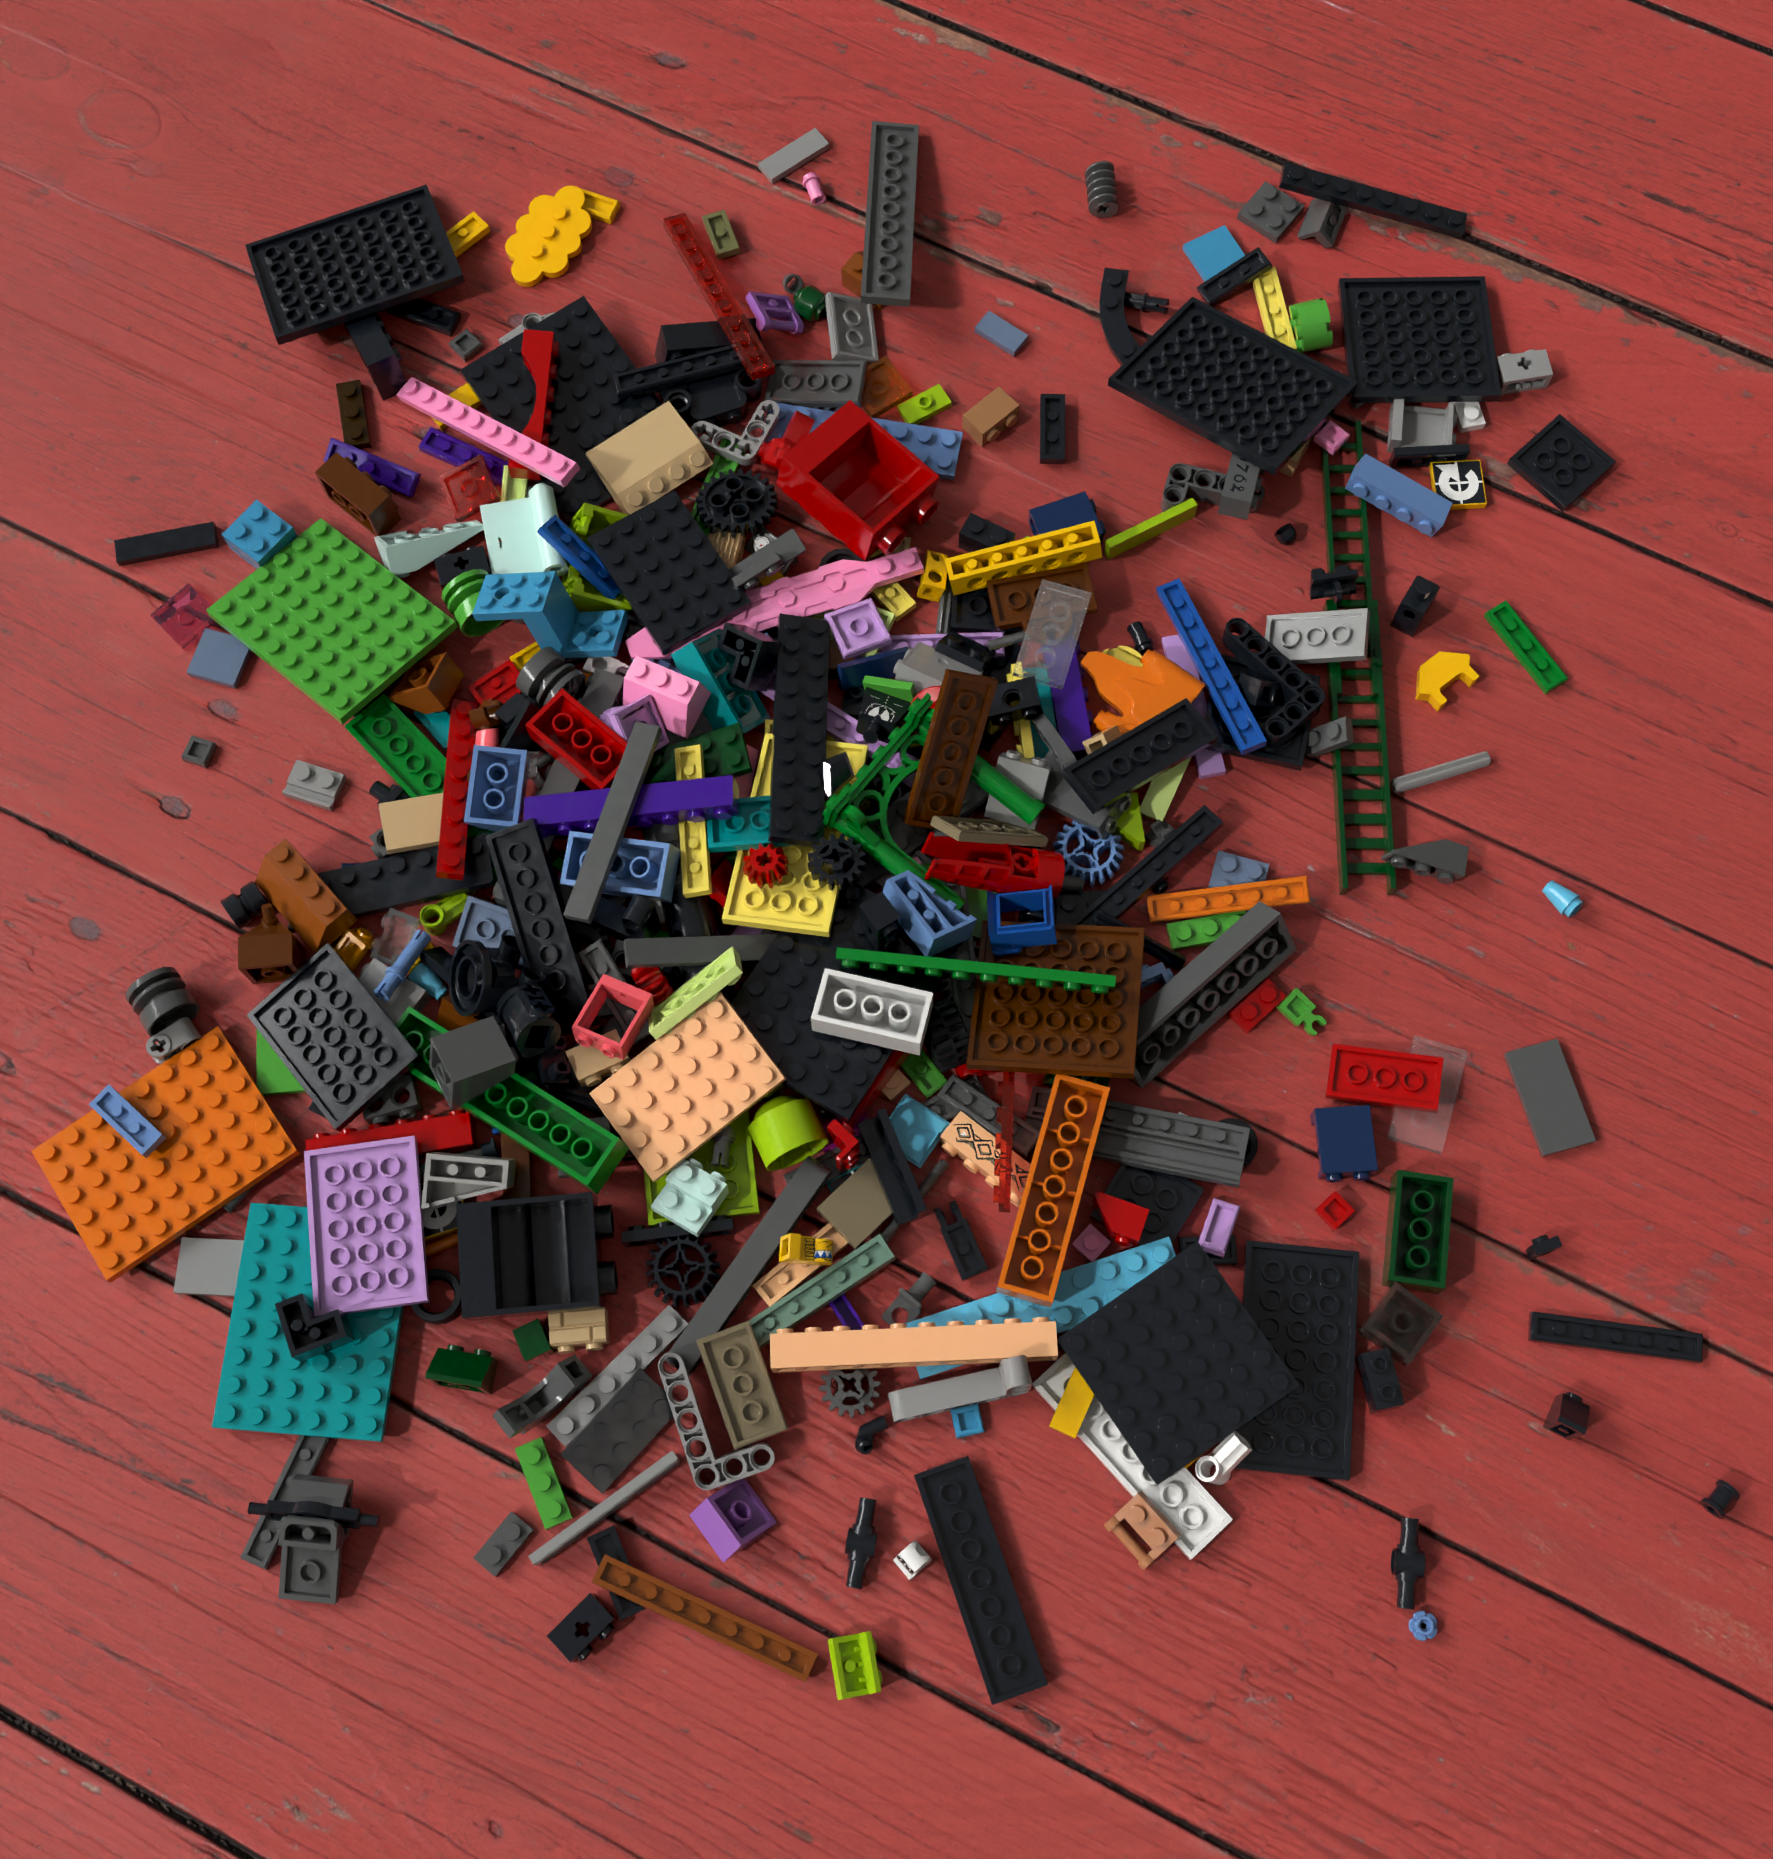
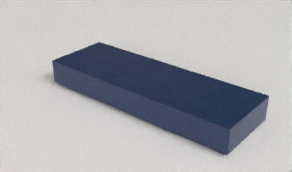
M906 646L837 664L838 687L844 691L863 686L862 682L865 675L887 679L896 677V674L893 673L894 667L899 659H904L909 648Z

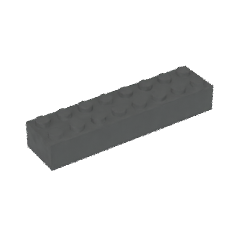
M1259 901L1140 1006L1135 1077L1128 1080L1142 1089L1297 950L1280 912Z

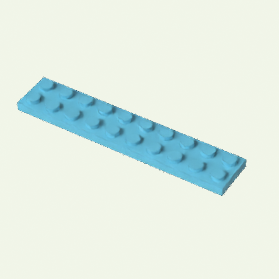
M1166 1237L1061 1272L1051 1308L996 1293L906 1323L907 1328L919 1327L918 1324L923 1322H934L936 1326H947V1322L963 1321L964 1325H975L977 1320H992V1324H1003L1005 1319L1018 1318L1021 1319V1323L1032 1322L1033 1318L1048 1317L1049 1321H1056V1331L1059 1334L1075 1327L1176 1255L1170 1238ZM966 1364L916 1366L920 1379Z

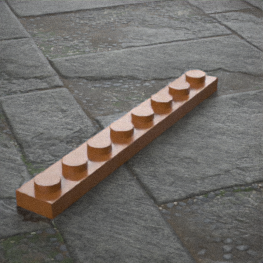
M606 1554L592 1580V1583L802 1682L807 1681L818 1653Z

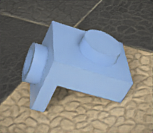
M1162 962L1151 967L1148 964L1143 965L1141 989L1158 981L1163 987L1174 977L1173 973L1169 968L1165 969Z

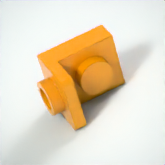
M354 928L344 932L335 946V950L348 966L355 970L368 949L376 948L378 943L372 938L373 935L368 930Z

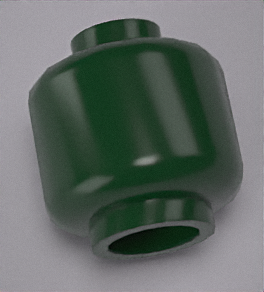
M813 285L798 289L794 295L795 311L809 322L823 320L827 316L826 294Z

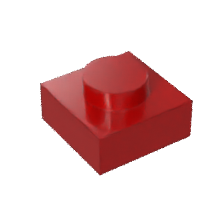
M1334 1191L1314 1212L1335 1231L1355 1210Z

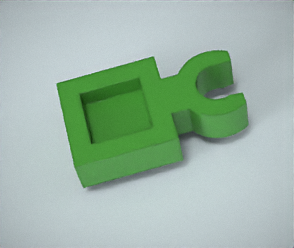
M1298 988L1293 989L1276 1007L1295 1027L1299 1026L1302 1022L1304 1030L1310 1036L1317 1034L1312 1028L1313 1021H1316L1320 1026H1324L1327 1023L1322 1016L1312 1013L1316 1006Z

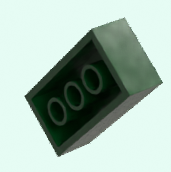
M1397 1170L1391 1176L1382 1286L1439 1294L1445 1289L1454 1178Z

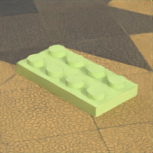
M733 946L675 990L666 1000L653 1008L648 1017L649 1033L656 1040L664 1034H670L677 1023L684 1018H691L696 1013V1009L704 1002L709 1003L719 995V991L726 985L731 986L740 979L743 971L740 954Z

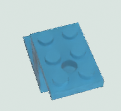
M556 571L486 575L472 613L476 621L523 619L541 649L547 646L553 647L565 658L617 656L629 618L625 610L579 612Z

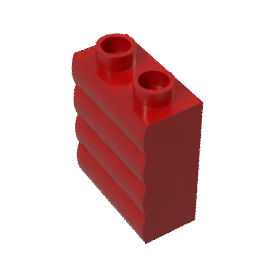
M851 400L782 456L776 482L779 488L791 499L798 502L808 514L820 521L831 534L843 541L853 553L865 561L878 549L885 555L891 554L901 544L906 535L903 527L911 520L919 526L925 524L939 506V502L933 498L940 476Z

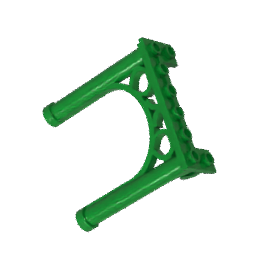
M926 693L922 699L917 697L908 708L909 713L904 719L906 723L902 728L897 726L888 737L890 742L885 747L880 745L872 755L874 760L869 766L864 764L855 775L858 779L852 785L847 783L839 795L834 793L825 804L827 808L822 813L825 816L823 823L825 829L827 827L835 828L840 833H844L848 839L853 836L856 844H862L864 852L896 876L907 870L911 871L936 889L935 894L947 902L951 900L957 904L955 908L960 911L966 901L940 880L930 878L929 881L925 880L927 870L896 845L887 826V807L890 797L895 789L907 777L916 773L920 760L914 761L909 759L906 750L915 743L924 747L934 709L931 708L933 705V701L930 700L931 695ZM899 752V758L903 765L898 768L887 767L889 762ZM977 754L970 779L1030 826L1046 804L1038 798L1035 800ZM877 776L881 779L882 789L880 793L876 790H866ZM867 798L874 799L879 805V813L865 816L859 810V805ZM878 822L881 837L867 825Z

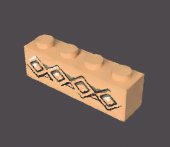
M960 1111L941 1134L940 1143L943 1144L941 1148L950 1156L954 1157L957 1155L964 1160L963 1165L974 1174L977 1172L981 1173L986 1177L985 1182L996 1191L999 1188L1008 1194L1007 1199L1019 1207L1031 1164Z

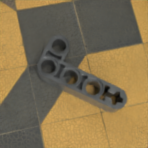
M1184 463L1174 464L1169 470L1160 507L1162 512L1184 502L1186 498H1194L1197 501L1219 506L1227 474ZM1175 478H1181V479H1183V480H1182V481H1178V480H1176ZM1199 484H1205L1207 487H1202ZM1262 484L1260 492H1254V495H1258L1255 511L1250 510L1249 513L1257 512L1262 505L1265 495V489ZM1168 499H1175L1177 502H1171Z

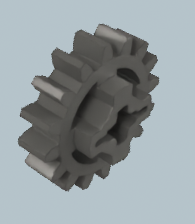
M856 1369L853 1373L844 1374L841 1370H827L829 1372L828 1375L820 1376V1379L826 1382V1385L820 1386L819 1391L827 1393L822 1398L823 1403L831 1402L828 1408L830 1412L838 1408L839 1417H843L845 1412H849L850 1418L853 1419L855 1411H859L862 1416L865 1415L864 1407L868 1406L873 1409L874 1404L871 1399H877L880 1396L879 1393L874 1391V1388L881 1387L879 1381H873L878 1375L877 1370L869 1372V1369ZM865 1377H867L869 1382L868 1394L865 1393L861 1386ZM832 1380L838 1384V1391L834 1397L831 1393ZM843 1381L848 1383L855 1381L857 1393L851 1390L847 1393L844 1392L845 1385ZM847 1400H857L859 1402L856 1405H843Z

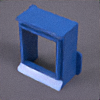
M1049 885V888L999 894L987 890L988 933L994 955L1018 954L1022 951V947L1057 944L1052 885ZM1021 910H1044V922L1001 926V913Z

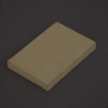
M870 1158L816 1209L854 1249L860 1246L892 1215Z

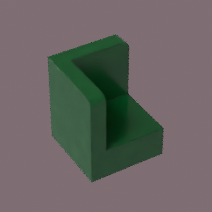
M539 1319L512 1330L525 1361H530L545 1353L549 1355L555 1353L550 1347L545 1327Z

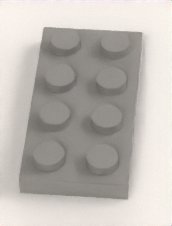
M1368 608L1267 615L1265 638L1294 664L1367 660L1370 611Z

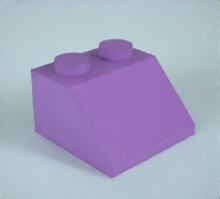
M745 1478L734 1481L707 1497L689 1515L723 1563L742 1551L777 1523Z

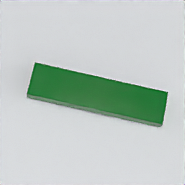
M1507 601L1502 602L1485 613L1484 618L1545 695L1567 682L1568 677Z

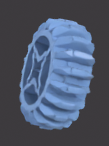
M1072 820V827L1065 824L1063 832L1057 833L1056 838L1058 841H1054L1053 848L1056 850L1055 852H1060L1063 855L1065 874L1080 876L1082 880L1084 879V882L1089 881V885L1093 887L1095 880L1102 885L1105 882V877L1112 879L1114 876L1113 871H1119V863L1123 862L1124 858L1120 854L1124 850V846L1119 844L1121 842L1120 835L1113 836L1115 834L1114 830L1103 840L1099 838L1097 831ZM1089 836H1093V837H1096V838H1098V839H1097V840H1094V839L1089 838ZM1077 838L1078 847L1073 849V853L1068 854L1067 846L1072 840ZM1084 848L1089 849V852L1092 850L1093 854L1088 855L1087 852L1085 854ZM1108 849L1110 857L1104 864L1099 866L1098 856ZM1077 864H1084L1088 868L1080 867Z

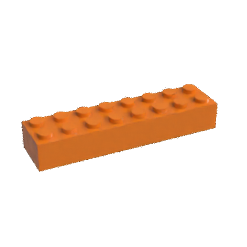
M1055 1075L997 1285V1293L1051 1308L1110 1087L1067 1075Z

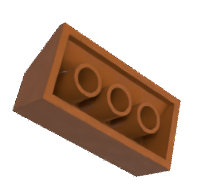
M286 838L264 856L255 884L315 954L327 943L331 944L358 921L354 914Z

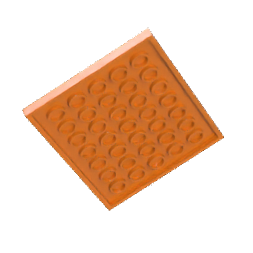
M219 1026L119 1092L166 1137L147 1158L141 1155L94 1109L31 1151L103 1276L110 1283L300 1154Z

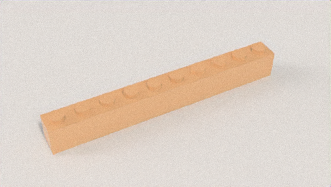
M1048 1317L1033 1318L1032 1322L1021 1323V1319L1011 1318L1005 1319L1003 1324H992V1320H977L975 1325H964L963 1321L947 1322V1326H936L934 1322H923L918 1324L919 1327L907 1328V1324L897 1323L891 1324L890 1329H879L878 1325H864L862 1330H850L849 1326L833 1327V1331H822L820 1327L805 1328V1332L794 1333V1330L789 1328L777 1329V1334H770L771 1370L773 1373L985 1364L1000 1363L1001 1360L1020 1355H1026L1027 1362L1053 1361L1058 1358L1056 1321H1049Z

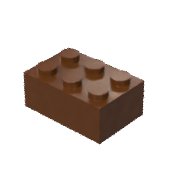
M335 452L315 472L326 496L376 537L387 534L401 520L397 512L398 506L391 499L393 495L384 485L379 487L374 483L373 477L366 471H359L356 464L349 457L343 458Z

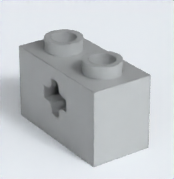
M1531 349L1517 354L1506 353L1498 356L1496 359L1501 395L1547 388L1553 376L1546 349Z

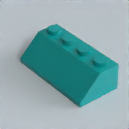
M719 628L690 642L672 653L671 656L682 675L699 681L711 692L702 711L713 730L739 722L744 734L764 723L765 719L769 720L771 718L756 691L745 690L729 682L736 656L717 648L722 634Z

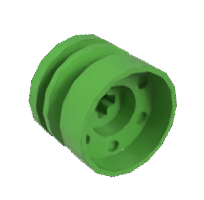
M474 569L458 575L442 591L441 598L450 613L454 615V620L462 633L468 637H478L487 634L505 621H476L472 615L485 576L489 575L487 571L482 569Z

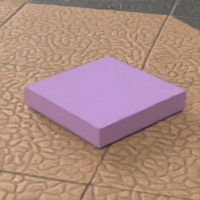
M872 598L824 614V620L828 621L830 632L844 660L892 643V638Z

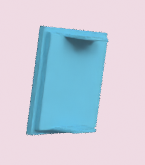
M906 1093L889 1116L906 1160L918 1168L922 1167L939 1142L941 1134L950 1125L948 1121Z

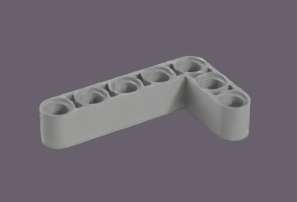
M675 1351L663 1354L658 1363V1370L695 1484L702 1490H711L769 1469L774 1463L775 1455L772 1446L765 1442H758L718 1457L715 1456L684 1358ZM668 1357L676 1358L680 1365L678 1371L673 1373L667 1372L663 1365L664 1360ZM676 1385H684L688 1389V1397L686 1399L677 1400L673 1396L672 1390ZM688 1412L695 1414L697 1424L694 1427H685L681 1422L683 1414ZM700 1440L706 1445L705 1453L702 1455L693 1454L690 1450V1444L693 1441ZM759 1449H765L769 1452L770 1459L764 1464L757 1463L753 1457L754 1453ZM736 1458L742 1462L743 1468L740 1472L731 1473L728 1471L726 1463L730 1459ZM704 1468H710L715 1473V1479L710 1483H705L699 1478V1472Z
M1020 1355L1001 1360L998 1368L896 1390L888 1393L893 1421L903 1422L969 1405L983 1404L1030 1392L1032 1380L1026 1355Z

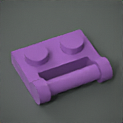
M749 291L745 299L757 319L756 326L758 330L790 331L791 334L800 335L803 332V322L788 296Z

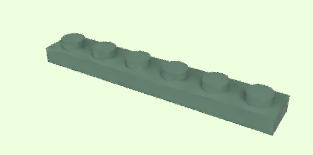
M880 1234L750 1319L759 1348L762 1349L770 1343V1334H777V1329H792L896 1260Z

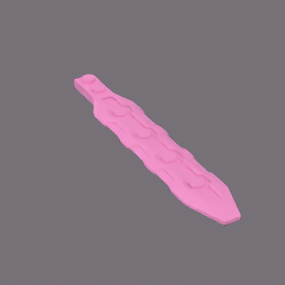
M915 547L868 562L839 560L820 566L817 570L791 578L777 579L771 581L768 585L746 591L745 593L752 603L751 608L664 656L645 628L625 642L631 659H634L636 655L644 659H673L672 653L719 628L723 631L725 623L746 625L761 632L777 627L780 613L809 617L832 609L838 610L861 602L877 587L923 574L924 567Z

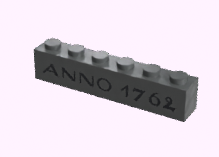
M1232 453L1217 514L1248 520L1249 511H1255L1258 495H1254V492H1260L1263 479L1258 477V474L1264 475L1265 470Z

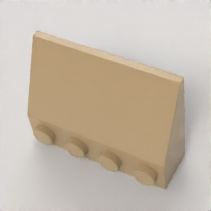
M669 401L585 453L621 512L627 515L656 501L714 464L701 442Z

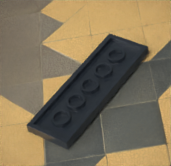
M1185 698L1066 767L1061 775L1094 815L1212 745L1219 736L1188 699Z

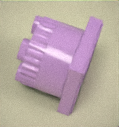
M650 694L644 695L628 705L607 709L600 715L599 719L627 743L635 722L661 727L662 733L655 751L670 743Z

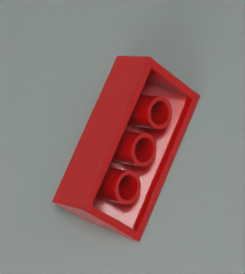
M561 689L525 724L530 738L592 790L611 788L627 742L564 689Z

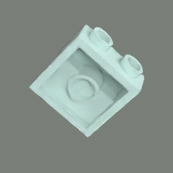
M689 1158L688 1161L683 1160L672 1169L665 1179V1187L657 1196L651 1208L654 1212L699 1237L728 1195L729 1190L725 1183L726 1179L716 1171H712L709 1174L702 1170L703 1165L700 1162Z

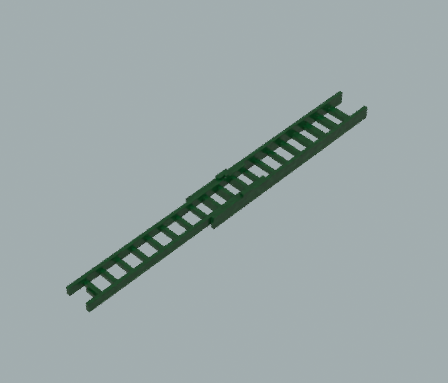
M1356 421L1354 425L1355 443L1345 442L1336 451L1355 452L1356 464L1363 457L1361 421ZM1326 422L1319 428V431L1326 425ZM1320 446L1327 573L1334 572V563H1362L1363 576H1358L1356 585H1364L1365 599L1342 600L1341 603L1335 604L1332 597H1329V600L1325 602L1323 611H1335L1337 608H1368L1370 611L1367 648L1369 669H1341L1340 662L1326 663L1329 720L1332 722L1338 719V704H1375L1376 719H1352V728L1377 729V743H1353L1331 751L1339 895H1345L1348 890V875H1386L1387 895H1393L1396 890L1395 867L1391 866V863L1386 861L1385 863H1347L1346 850H1384V854L1394 850L1382 676L1383 663L1380 645L1378 600H1372L1366 500L1358 497L1359 509H1331V496L1355 495L1346 490L1345 487H1330L1329 473H1352L1355 465H1329L1328 451ZM1332 518H1359L1360 532H1333ZM1333 540H1361L1362 554H1334ZM1341 681H1370L1371 696H1341ZM1340 751L1378 752L1379 766H1341ZM1342 776H1380V789H1342ZM1343 801L1381 802L1382 814H1344ZM1345 826H1383V838H1345Z

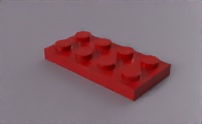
M1333 1044L1326 1098L1437 1113L1444 1058Z

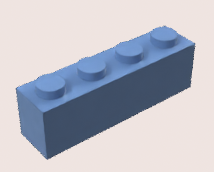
M1365 454L1354 466L1345 487L1346 490L1352 492L1355 496L1361 497L1375 505L1378 509L1391 514L1398 520L1405 522L1429 537H1432L1443 526L1452 502L1368 454Z

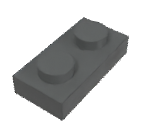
M1345 716L1311 729L1309 731L1305 756L1315 758L1353 744L1352 719Z
M511 1511L474 1556V1559L493 1576L497 1577L535 1530Z

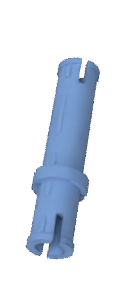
M420 929L417 930L396 962L387 968L384 979L374 990L377 998L388 1002L396 988L405 982V976L432 940L427 932H422Z

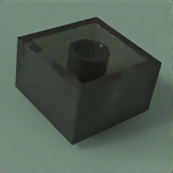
M1395 1281L1388 1287L1357 1332L1380 1349L1389 1348L1391 1357L1406 1366L1415 1358L1443 1315Z

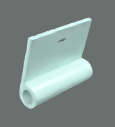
M539 483L529 490L528 498L480 505L492 574L556 571L558 576H562L568 572L567 560L537 533L539 528L551 517L556 515L559 518L554 490L551 486Z

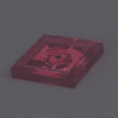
M189 583L150 615L184 651L202 637L205 628L212 629L218 624L206 611L211 605Z

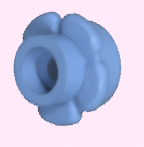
M1425 1611L1415 1612L1408 1623L1409 1630L1420 1641L1434 1638L1438 1631L1436 1628V1618L1431 1613L1427 1614ZM1422 1623L1426 1624L1425 1629L1421 1628Z

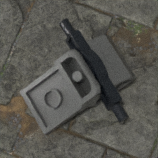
M297 1474L291 1480L285 1501L268 1500L267 1504L249 1503L248 1514L267 1516L268 1520L281 1521L278 1545L282 1546L279 1599L336 1604L339 1601L343 1543L350 1536V1528L360 1529L361 1525L378 1528L380 1524V1515L364 1514L360 1509L352 1508L354 1480Z

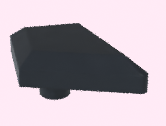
M846 752L821 761L825 802L834 793L837 794L855 777Z

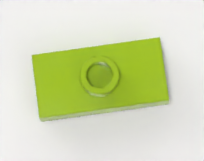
M940 384L897 405V411L905 423L918 425L952 407V402Z

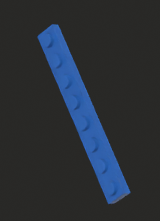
M1180 578L1156 587V593L1200 677L1206 684V688L1241 754L1245 755L1266 746V738Z

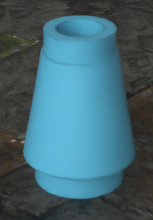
M1553 880L1542 890L1562 916L1566 915L1568 918L1574 916L1584 903L1580 899V895Z
M424 962L417 965L408 976L413 983L426 990L437 1001L442 999L449 990L439 976Z

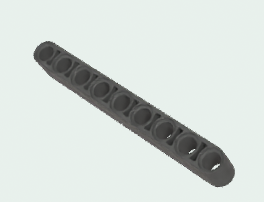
M809 1155L800 1165L670 1351L678 1352L684 1358L689 1376L703 1360L696 1340L724 1330L752 1290V1285L759 1280L780 1250V1237L792 1233L829 1180L833 1171ZM668 1357L665 1359L674 1368L679 1369L680 1365L676 1358Z

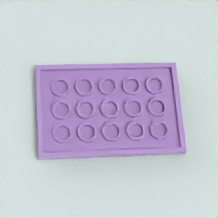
M416 1136L304 1151L314 1317H319L337 1309L345 1314L430 1302Z

